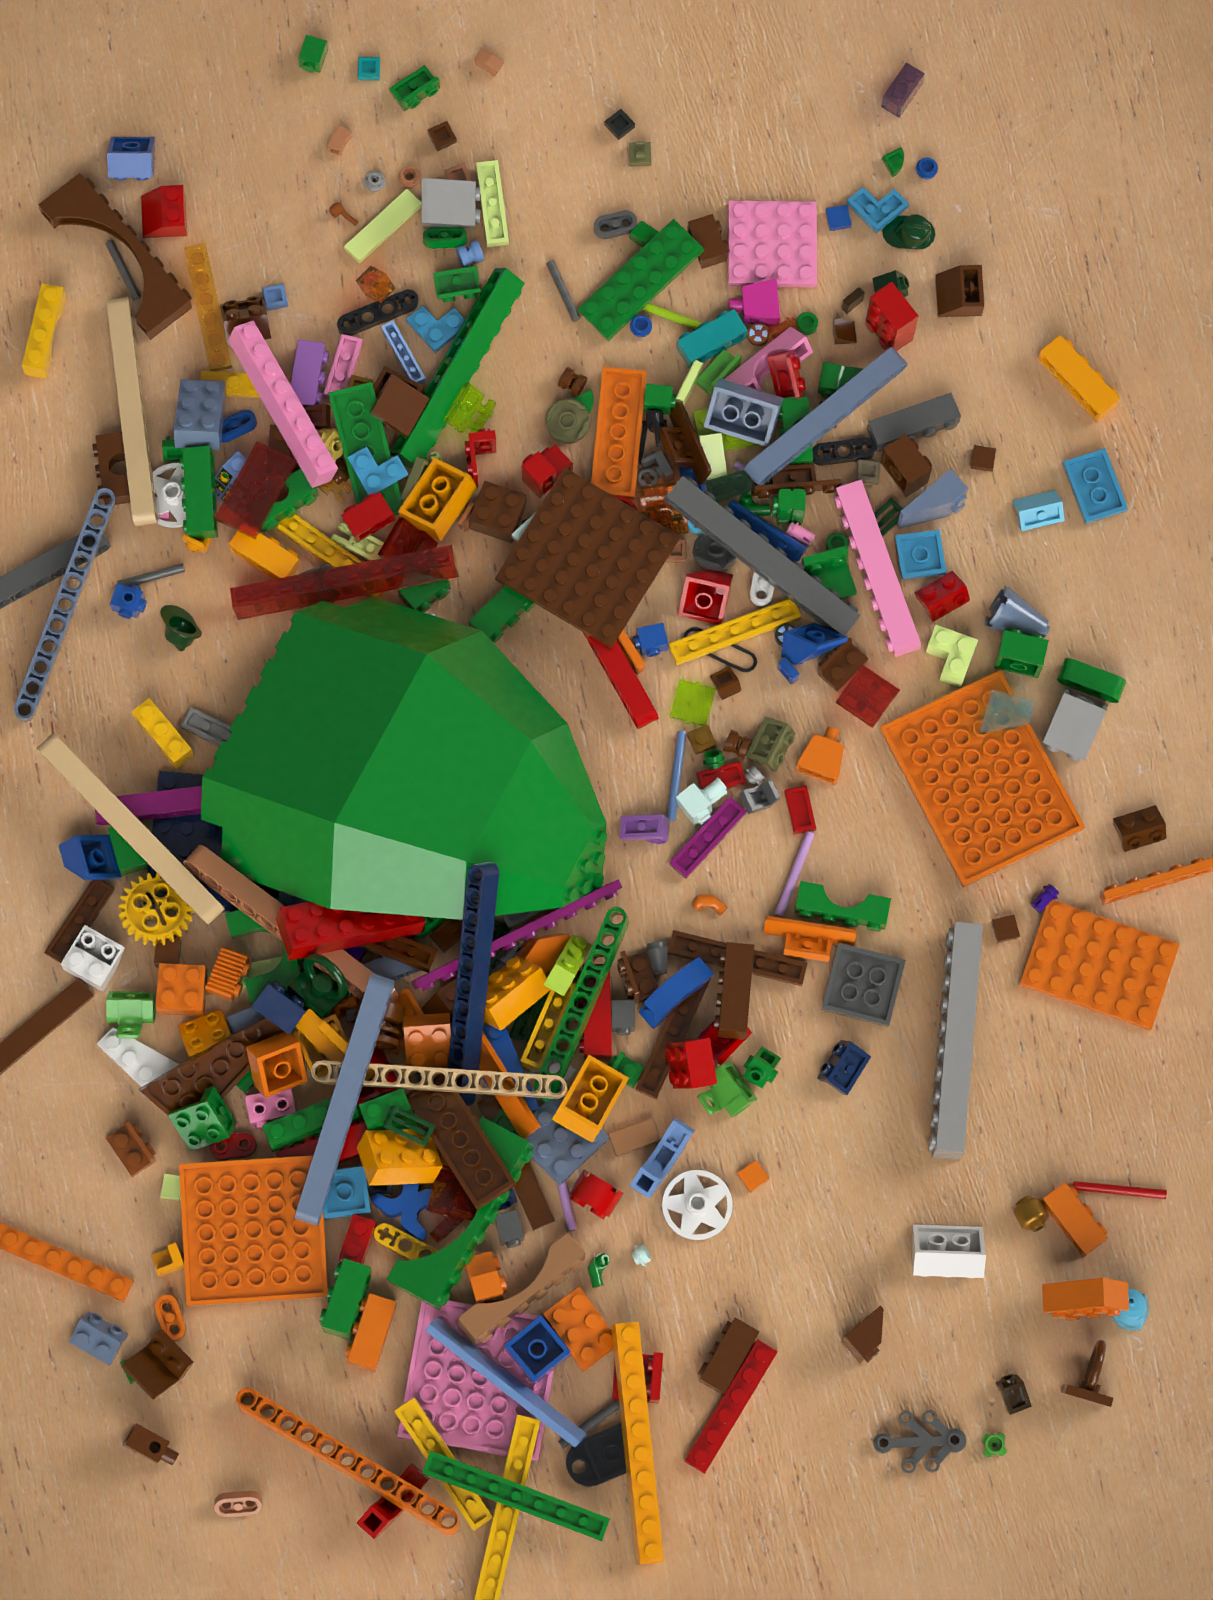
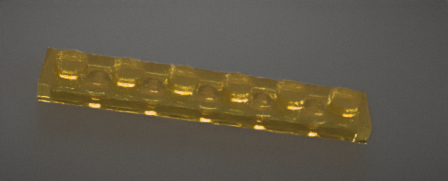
M206 243L184 247L210 371L230 369L232 364Z

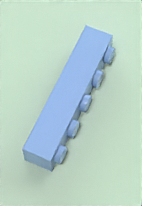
M392 320L382 325L381 331L407 378L421 385L426 383L425 376L395 322Z

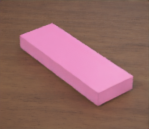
M341 334L324 390V397L329 398V392L348 388L351 375L354 374L363 339Z

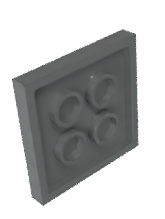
M838 943L821 1010L889 1027L906 960Z

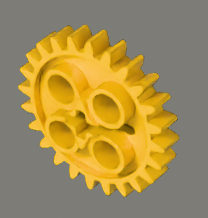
M147 873L146 880L138 876V884L131 881L132 889H124L127 896H120V901L123 904L118 905L119 911L122 912L119 914V918L124 920L122 927L128 928V935L135 933V941L142 937L144 945L149 940H152L153 946H156L157 940H161V943L165 945V939L167 938L174 942L173 935L175 934L182 937L180 929L188 930L186 922L193 921L192 916L189 914H193L194 910L160 878L158 873L155 878H152L151 874ZM160 891L167 892L165 897L159 898L156 896ZM147 892L151 894L157 909H160L161 916L167 924L166 926L162 925L156 910L152 908V903L146 895ZM140 901H144L147 903L142 908H137L135 906V904ZM175 910L178 912L177 915L173 917H169L166 914L168 911ZM151 920L157 922L154 927H147L145 925Z

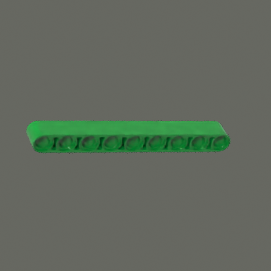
M612 907L606 913L539 1074L556 1075L564 1079L629 926V918L624 909ZM616 915L623 916V920L619 924L612 923V919ZM607 936L614 937V942L610 945L603 944V940ZM598 957H604L605 963L602 966L594 965V961ZM588 979H596L595 986L591 988L585 987V982ZM579 1000H587V1005L585 1008H576V1004ZM578 1021V1027L575 1030H568L567 1025L569 1022ZM568 1042L569 1048L566 1051H558L560 1043ZM554 1063H559V1071L550 1073L549 1067ZM537 1080L534 1083V1091H536L539 1088V1082ZM559 1081L553 1082L551 1084V1092L558 1093L562 1083ZM539 1098L544 1102H550L554 1100L550 1098Z

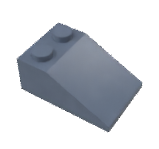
M951 469L948 470L900 511L897 526L901 529L945 518L953 512L957 514L965 506L964 502L967 499L968 487Z

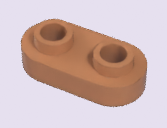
M255 1491L222 1493L214 1501V1510L221 1517L252 1516L258 1514L262 1509V1497Z

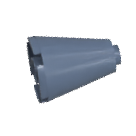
M1004 586V590L1001 589L989 608L992 615L991 617L986 616L984 623L990 629L1002 632L1004 630L1016 629L1025 635L1038 634L1044 638L1050 629L1048 620L1007 586Z

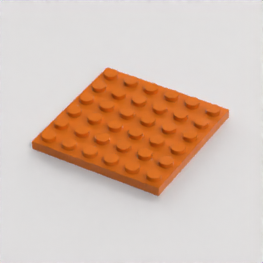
M314 1155L179 1164L186 1306L327 1297L328 1278L324 1213H322L318 1226L295 1219L296 1210Z

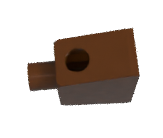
M137 1423L134 1424L123 1444L124 1447L156 1464L162 1460L173 1466L179 1455L178 1452L167 1447L170 1443L168 1440ZM152 1442L159 1447L156 1453L149 1450V1445Z

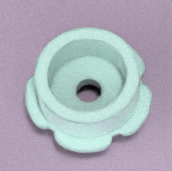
M644 1244L634 1246L635 1250L631 1254L637 1265L646 1266V1263L652 1261Z

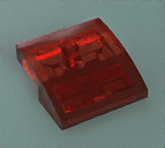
M399 517L377 555L404 575L413 578L425 568L438 542L425 531L418 530L405 518Z
M862 665L843 690L836 704L873 728L896 698L900 689Z
M441 1169L434 1181L426 1210L449 1218L450 1214L472 1221L477 1212L475 1206L452 1170Z

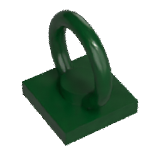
M310 953L303 962L305 971L288 985L287 990L300 998L305 1004L304 1006L323 1019L350 992L348 991V985L343 973L330 959L318 953ZM313 962L325 967L335 978L336 982L315 967Z

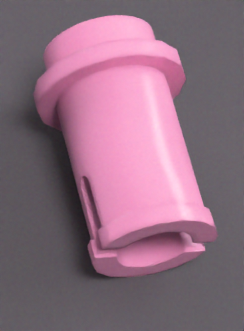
M792 522L786 532L790 537L797 539L808 547L816 535L799 526V522Z

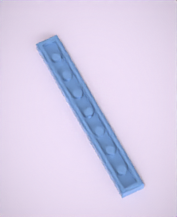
M437 1317L426 1328L427 1333L573 1447H577L585 1438L586 1432Z

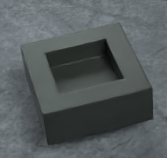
M622 109L604 121V125L618 140L635 128V123Z

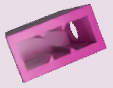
M777 279L743 286L741 298L729 299V311L735 309L736 312H742L743 323L745 324L762 323L766 326H779L780 311Z

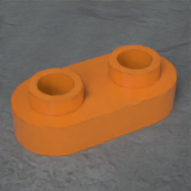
M162 1295L155 1302V1312L161 1329L176 1342L185 1336L186 1325L177 1300L171 1295ZM170 1304L171 1310L165 1312L163 1311V1306ZM172 1326L179 1327V1331L176 1334L170 1332Z

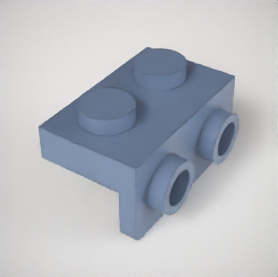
M87 1312L79 1320L69 1342L110 1366L122 1343L127 1339L128 1334L121 1327L103 1320L100 1315Z

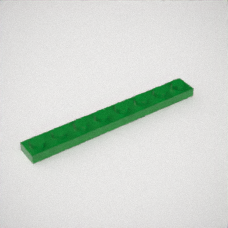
M431 1450L422 1474L599 1541L603 1540L610 1518Z

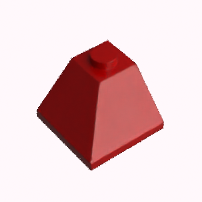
M712 570L686 574L678 616L716 625L722 624L733 574Z

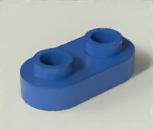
M242 410L225 418L221 442H230L254 430L257 426L255 414L250 410Z

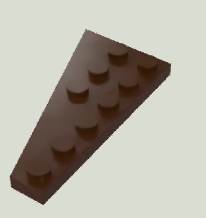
M263 1016L139 1088V1091L167 1115L177 1109L200 1102L206 1088L211 1086L216 1088L223 1099L251 1069L246 1047L285 1031Z

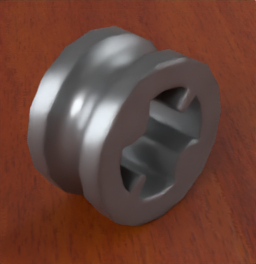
M647 468L640 471L638 474V485L642 490L651 491L657 486L658 476L654 470ZM649 475L650 479H654V481H650V484H646L645 480H642V478L645 479V476Z

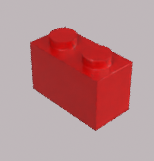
M380 492L369 494L363 499L362 503L357 506L354 504L347 507L344 513L341 514L343 521L357 543L396 520Z
M353 1214L338 1257L340 1263L343 1262V1259H348L364 1264L374 1230L377 1226L376 1221Z

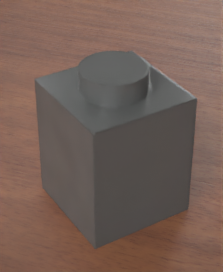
M611 1000L612 1032H617V1035L621 1036L630 1035L631 1032H635V1000Z
M514 1210L497 1215L495 1222L501 1245H507V1248L521 1245L520 1241L524 1240V1233L518 1211Z

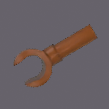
M337 202L329 207V212L334 218L342 215L353 225L356 226L358 224V221L345 211L341 203Z

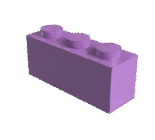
M298 339L291 387L303 407L318 405L322 401V393H319L320 385L325 383L326 372L322 371L323 365L328 364L329 351H326L325 343Z

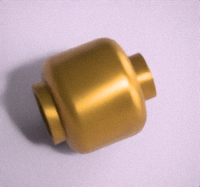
M1026 1196L1015 1204L1014 1215L1023 1230L1037 1232L1045 1227L1044 1223L1049 1215L1039 1198Z

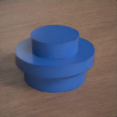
M926 157L918 161L916 172L919 177L931 179L937 174L938 165L932 158Z
M636 316L631 320L630 330L637 337H645L652 330V322L646 316Z

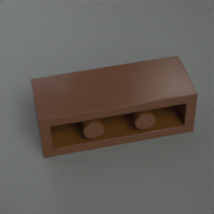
M736 1317L732 1322L727 1321L721 1332L725 1336L721 1343L715 1342L710 1351L713 1357L709 1363L704 1362L698 1372L701 1375L699 1382L724 1396L760 1331Z

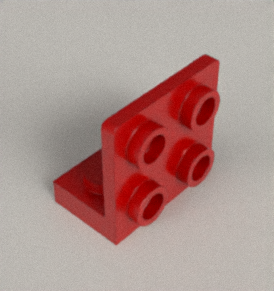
M654 1352L653 1355L642 1354L647 1403L659 1404L663 1353ZM614 1365L612 1399L619 1400L616 1367Z

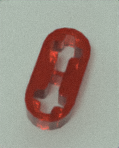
M463 1204L459 1205L433 1229L430 1236L437 1243L441 1242L467 1218L470 1212Z

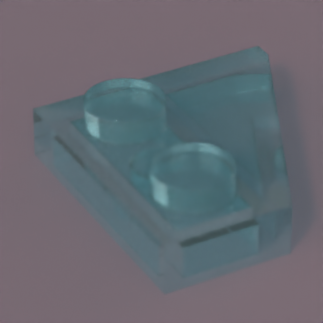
M991 690L980 733L1029 725L1036 702Z

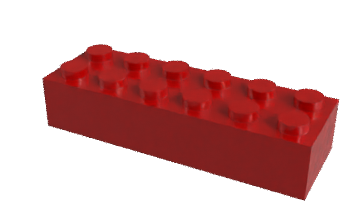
M312 902L280 907L276 917L289 961L305 958L310 953L323 954L386 941L396 937L419 934L426 922L422 916L336 910Z

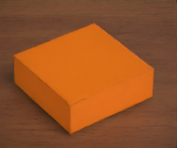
M756 1160L737 1173V1176L750 1193L770 1179Z

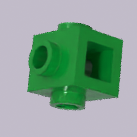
M761 1046L755 1056L750 1055L744 1064L747 1070L743 1077L749 1080L751 1084L763 1089L767 1082L772 1083L777 1076L778 1071L775 1069L781 1058Z

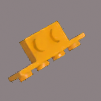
M308 1009L295 1027L330 1061L343 1062L350 1039L348 1038L345 1041L339 1035L342 1031L333 1022L328 1025L311 1009ZM367 1070L365 1081H369L375 1075L374 1070Z

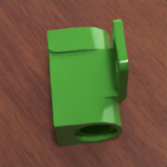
M108 992L106 999L107 1023H118L117 1038H139L142 1023L155 1022V992ZM125 1031H133V1033H124V1032H125Z
M732 1062L719 1066L715 1070L717 1084L709 1085L710 1090L697 1096L709 1114L726 1109L731 1117L738 1115L757 1100V1097ZM706 1099H708V1100L711 1102V1104H712L713 1107H711V1106L706 1102Z

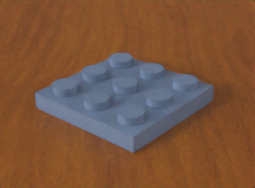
M564 1097L545 1102L533 1113L541 1127L525 1139L534 1147L532 1159L559 1186L610 1138L601 1129L592 1143L553 1121L552 1118Z

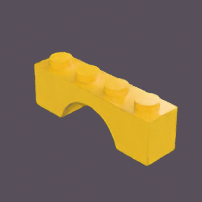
M41 284L22 362L25 375L47 379L52 359L53 336L57 322L62 317L66 301L64 287Z

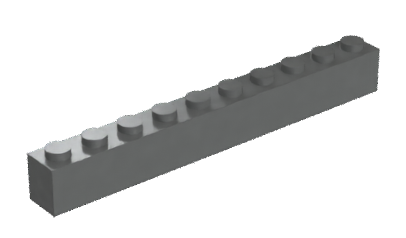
M684 476L680 478L665 497L664 501L821 625L844 636L848 633L861 616L857 613L858 609L848 602L845 604L839 599L840 595L833 589L828 590L822 586L823 582L818 577L808 575L804 571L805 568L799 562H792L786 557L785 551L768 543L769 539L766 536L752 531L751 525L743 519L738 520L733 516L734 512L729 507L719 505L715 501L716 498L708 491H701L697 487L698 484L692 478H685Z

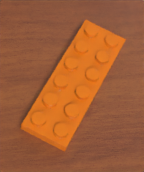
M613 367L602 368L591 478L592 484L612 496L620 495L635 500L647 371Z

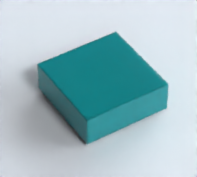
M358 57V80L380 81V57Z

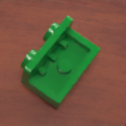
M424 65L390 87L389 92L405 112L409 108L417 107L421 100L427 96H434L440 89V80L437 76L434 77Z
M477 266L433 273L437 299H442L443 303L456 301L455 296L464 295V299L476 298L477 293L482 292Z

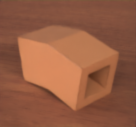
M483 48L474 58L477 66L486 70L494 77L504 63L501 59Z
M339 125L331 136L328 152L342 156L345 145L352 138L351 131Z

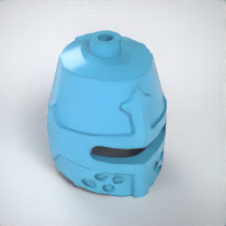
M1128 1289L1129 1311H1121L1119 1316L1111 1317L1120 1328L1141 1330L1149 1311L1146 1294H1141L1135 1289Z

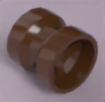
M567 367L559 379L558 387L568 389L571 394L578 397L584 389L588 377L582 374L578 375L573 369Z
M731 730L723 751L736 753L737 757L744 759L753 738L748 736L742 737L738 732Z

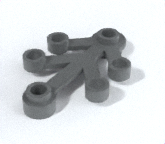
M927 1410L922 1415L923 1422L927 1425H932L942 1435L931 1436L913 1419L911 1412L903 1411L898 1417L900 1424L907 1426L918 1437L891 1438L887 1434H879L873 1442L874 1449L882 1454L889 1452L891 1448L919 1447L910 1458L905 1459L901 1464L902 1471L907 1474L912 1473L916 1469V1464L933 1446H943L934 1458H929L925 1462V1469L930 1473H934L939 1469L940 1463L950 1452L957 1453L965 1447L966 1436L959 1429L949 1430L937 1419V1415L933 1410ZM931 1413L934 1416V1420L931 1422L927 1421L925 1415ZM903 1414L910 1416L909 1422L905 1423L902 1421L901 1417ZM956 1436L959 1439V1443L956 1445L952 1444L950 1438ZM880 1439L887 1440V1447L880 1446ZM934 1461L937 1465L936 1469H930L928 1462ZM911 1462L913 1465L912 1470H906L904 1464Z

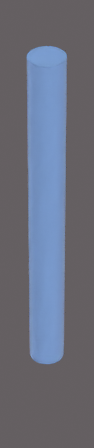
M677 731L667 818L671 821L676 820V796L679 795L686 740L685 731Z

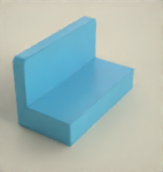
M1055 490L1013 500L1021 531L1065 521L1063 503Z

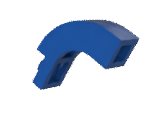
M700 957L696 958L663 983L644 1002L645 1005L638 1011L652 1029L656 1028L676 1006L692 993L702 988L714 973Z

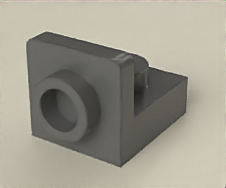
M661 450L656 453L655 451L649 452L641 460L642 469L654 466L653 468L658 478H663L665 484L673 480L674 472Z

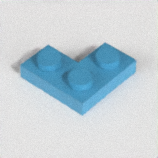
M864 187L847 199V205L875 233H878L909 207V203L895 189L880 201H877Z
M424 306L420 307L406 319L407 324L434 353L438 352L456 337L465 321L455 308L437 321Z
M367 447L347 457L368 495L376 494L409 475L398 455L379 466Z

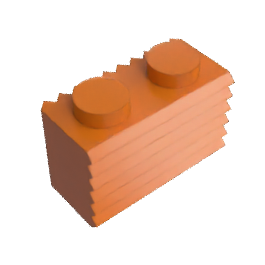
M222 946L205 986L206 992L233 1002L235 997H239L243 988V984H240L243 976H248L252 963H249V956Z

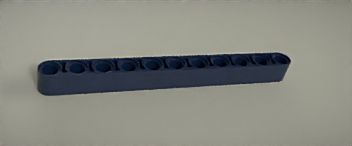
M493 862L474 864L468 869L448 1069L479 1070L499 881V869ZM461 1075L457 1079L459 1087H465L469 1082L468 1076ZM459 1093L467 1106L474 1104L476 1094Z

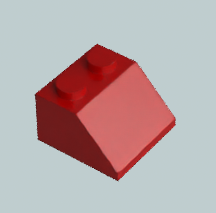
M183 185L160 186L141 196L143 238L187 236L186 199Z

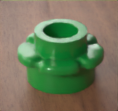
M709 750L704 754L705 760L703 764L709 766L710 769H716L722 766L725 757L722 755L721 750Z

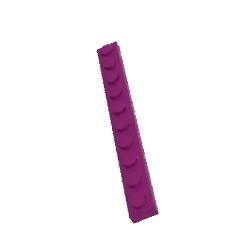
M619 879L598 888L563 908H558L493 940L491 958L496 956L495 951L502 947L504 950H508L516 946V940L522 937L528 940L536 936V930L542 927L546 931L558 925L556 920L562 917L568 920L578 915L576 910L582 907L588 910L598 905L596 900L603 897L605 900L617 896V890L623 888ZM459 958L411 981L414 989L421 988L422 991H425L435 986V980L442 977L443 981L455 976L454 971L458 969Z

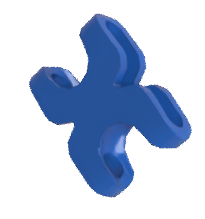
M402 1184L403 1191L397 1198L389 1199L380 1193H376L370 1198L373 1205L387 1217L396 1218L402 1215V1228L422 1242L427 1238V1233L417 1221L419 1213L424 1209L431 1208L440 1214H445L450 1209L448 1203L433 1190L425 1189L419 1192V1184Z

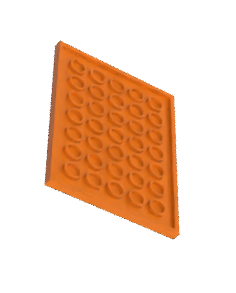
M1002 670L994 672L880 726V731L963 888L1085 829L1078 812Z

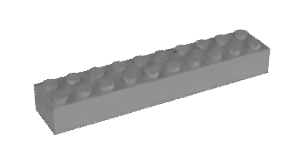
M955 922L953 928H949L946 935L945 946L949 947V951L947 950L944 958V969H947V973H945L942 981V992H946V994L943 996V1001L941 1000L940 1014H943L944 1018H941L938 1028V1037H942V1041H939L936 1051V1059L940 1060V1064H937V1068H935L934 1082H938V1087L933 1091L932 1105H936V1110L933 1111L930 1128H934V1133L929 1138L928 1151H932V1158L960 1161L964 1154L983 924Z

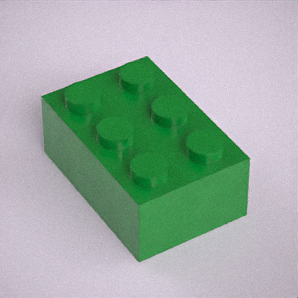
M343 1259L342 1264H337L334 1273L336 1283L335 1286H330L326 1298L329 1304L327 1309H322L319 1318L324 1333L351 1341L352 1331L360 1314V1306L363 1298H365L373 1274L370 1266L348 1259Z

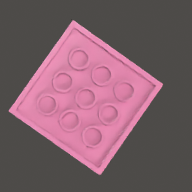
M729 201L728 246L730 252L728 253V286H745L777 279V287H816L817 202Z

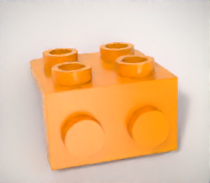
M221 1010L180 1024L178 1027L189 1058L196 1056L231 1035Z

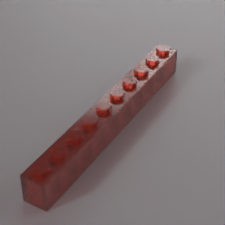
M448 545L230 588L232 608L237 619L241 620L308 607L321 601L334 602L459 577L453 546Z

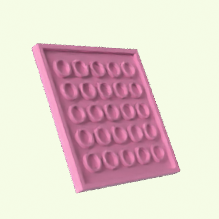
M422 1301L403 1404L415 1397L449 1447L508 1456L517 1415L534 1419L538 1418L426 1332L429 1324L438 1317L473 1344L457 1325L458 1317L474 1305L448 1301L446 1305L441 1306L440 1310H437ZM517 1313L510 1318L512 1321L505 1328L496 1329L492 1333L493 1336L486 1343L482 1344L480 1342L475 1347L548 1403L554 1369L533 1385L504 1349V1345L539 1317L524 1313L519 1315ZM400 1421L397 1437L413 1440ZM541 1421L531 1461L538 1462L544 1430V1423Z

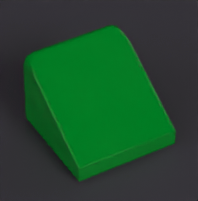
M641 221L630 232L629 239L644 247L659 231Z

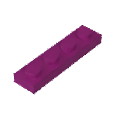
M729 797L669 862V865L687 879L747 814V811L733 798Z

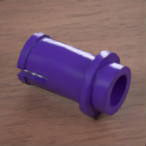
M1051 884L1044 885V890L1030 903L1035 910L1037 908L1039 913H1042L1053 899L1056 900L1058 898L1059 892Z

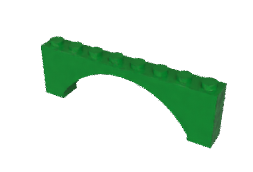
M481 1117L478 1122L479 1126L515 1182H517L521 1176L522 1167L533 1156L534 1147L522 1137ZM508 1190L478 1209L466 1230L445 1248L414 1260L402 1261L398 1259L387 1280L397 1288L440 1310L441 1306L446 1305L453 1286L457 1285L461 1280L462 1270L465 1265L472 1261L476 1246L483 1242L486 1236V1229L489 1224L496 1220L497 1210L501 1204L507 1201L510 1191Z

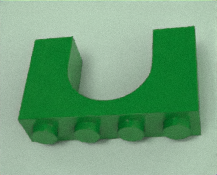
M241 910L225 914L232 939L257 932L270 933ZM281 940L283 956L279 965L268 973L244 980L251 1004L268 980L272 983L274 980L278 981L286 987L285 992L290 993L287 990L288 985L305 971L304 969L300 970L297 961L301 960V958L288 960L284 944Z

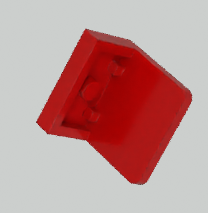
M488 428L468 433L469 441H464L466 461H471L467 462V472L471 475L477 488L478 473L475 455L497 453L495 430L490 431Z

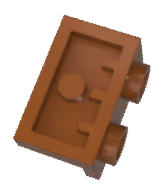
M127 1120L124 1122L125 1125L106 1137V1140L131 1177H134L156 1162L153 1158V1155L156 1153L149 1142L144 1144L140 1139L143 1133L137 1124L131 1125Z

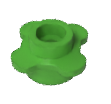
M1000 1432L996 1435L984 1434L982 1436V1442H984L985 1446L983 1454L986 1457H991L992 1455L1004 1456L1007 1452V1449L1004 1447L1005 1435Z

